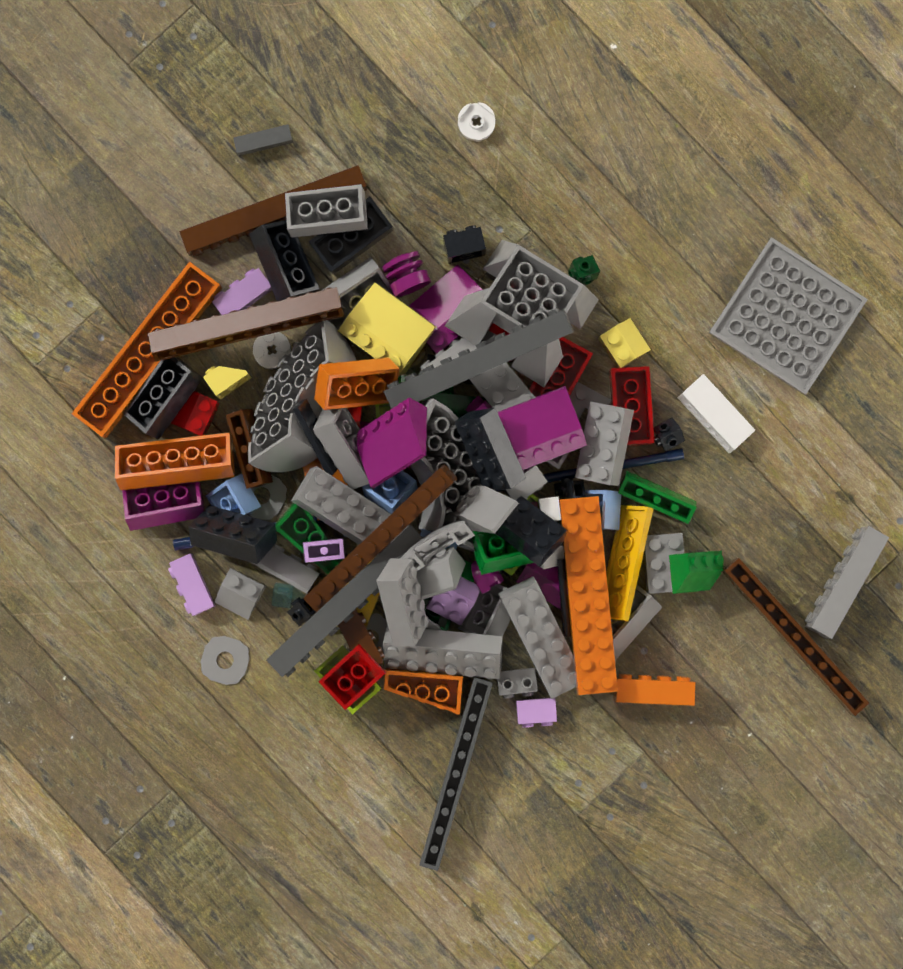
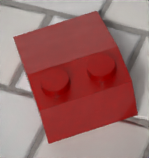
M194 391L171 424L198 436L206 435L220 403Z
M358 644L318 682L346 710L386 672Z

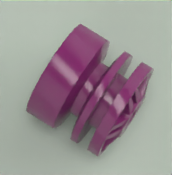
M418 251L399 255L382 267L384 273H388L386 275L387 280L396 279L390 285L396 298L409 295L431 283L427 270L417 271L423 265L422 260H417L420 258Z

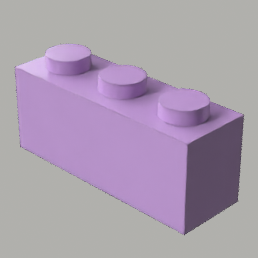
M253 268L245 274L244 279L241 281L236 280L230 284L229 290L226 292L221 291L215 295V300L212 303L221 315H224L234 310L247 309L269 293L272 288L260 269L257 268L255 270Z
M190 553L169 563L171 567L168 570L173 579L176 578L179 584L176 588L179 595L184 596L186 600L184 606L188 614L191 613L192 616H195L216 606L193 554Z

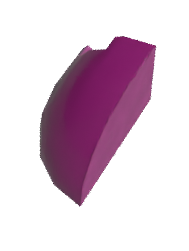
M473 561L471 571L482 594L491 590L492 586L504 581L499 571L481 575L477 562Z

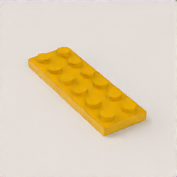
M621 505L619 530L615 531L606 571L611 620L629 621L653 508Z

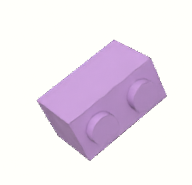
M342 538L303 542L305 563L345 559Z
M555 698L516 700L518 724H522V727H534L533 723H541V726H551L553 722H557Z

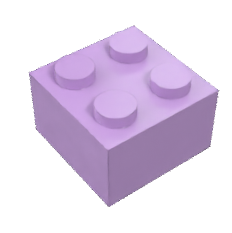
M460 577L456 589L430 597L427 609L461 625L475 604L480 589L477 584Z

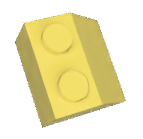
M631 318L614 326L598 338L617 368H624L651 350Z
M222 366L209 368L203 377L220 400L251 379L246 370Z

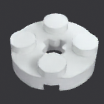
M484 103L467 104L458 115V128L465 138L476 142L488 138L495 128L494 112ZM479 117L481 125L474 126L472 119Z
M280 332L257 337L253 345V355L256 361L266 369L279 368L277 365L284 355L291 353V345L288 339ZM275 345L277 353L269 355L267 348Z

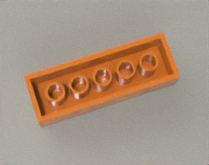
M230 432L115 446V480L120 490L235 477L234 445Z

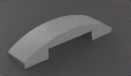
M465 521L455 522L441 527L422 538L400 559H412L413 565L418 571L425 566L424 561L454 542L459 546L475 535Z

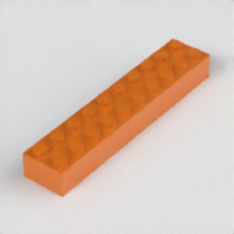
M189 261L71 414L106 439L124 416L122 414L160 362H156L151 353L148 333L156 329H166L176 324L191 323L193 320H198L214 300V296L221 291V285Z
M599 496L559 500L561 526L567 529L563 546L577 695L618 692Z

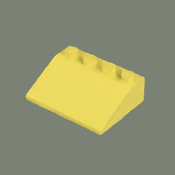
M375 282L349 313L338 331L375 359L390 358L399 367L398 376L406 374L436 326Z

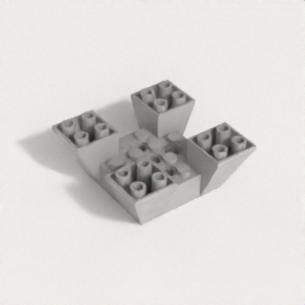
M501 240L483 267L484 271L493 275L496 279L490 288L464 296L445 327L477 345L481 343L493 323L508 333H512V328L521 324L523 327L531 324L530 320L541 316V319L549 316L548 312L559 308L560 311L565 309L570 323L581 329L599 299L585 285L518 244ZM559 339L517 357L511 367L542 387H545L563 358Z

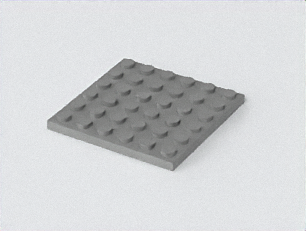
M771 237L709 331V334L803 395H806L868 299Z

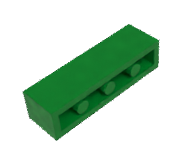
M627 470L618 487L619 494L689 524L697 508L695 500Z

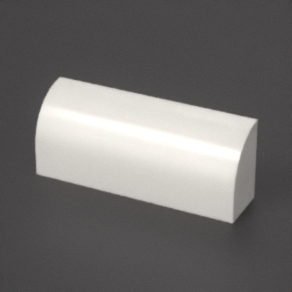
M704 374L677 397L728 453L734 451L755 431L749 422Z

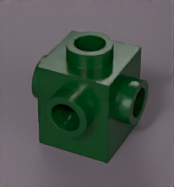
M593 255L575 258L568 270L569 276L583 285L592 283L593 280L598 278L600 273Z

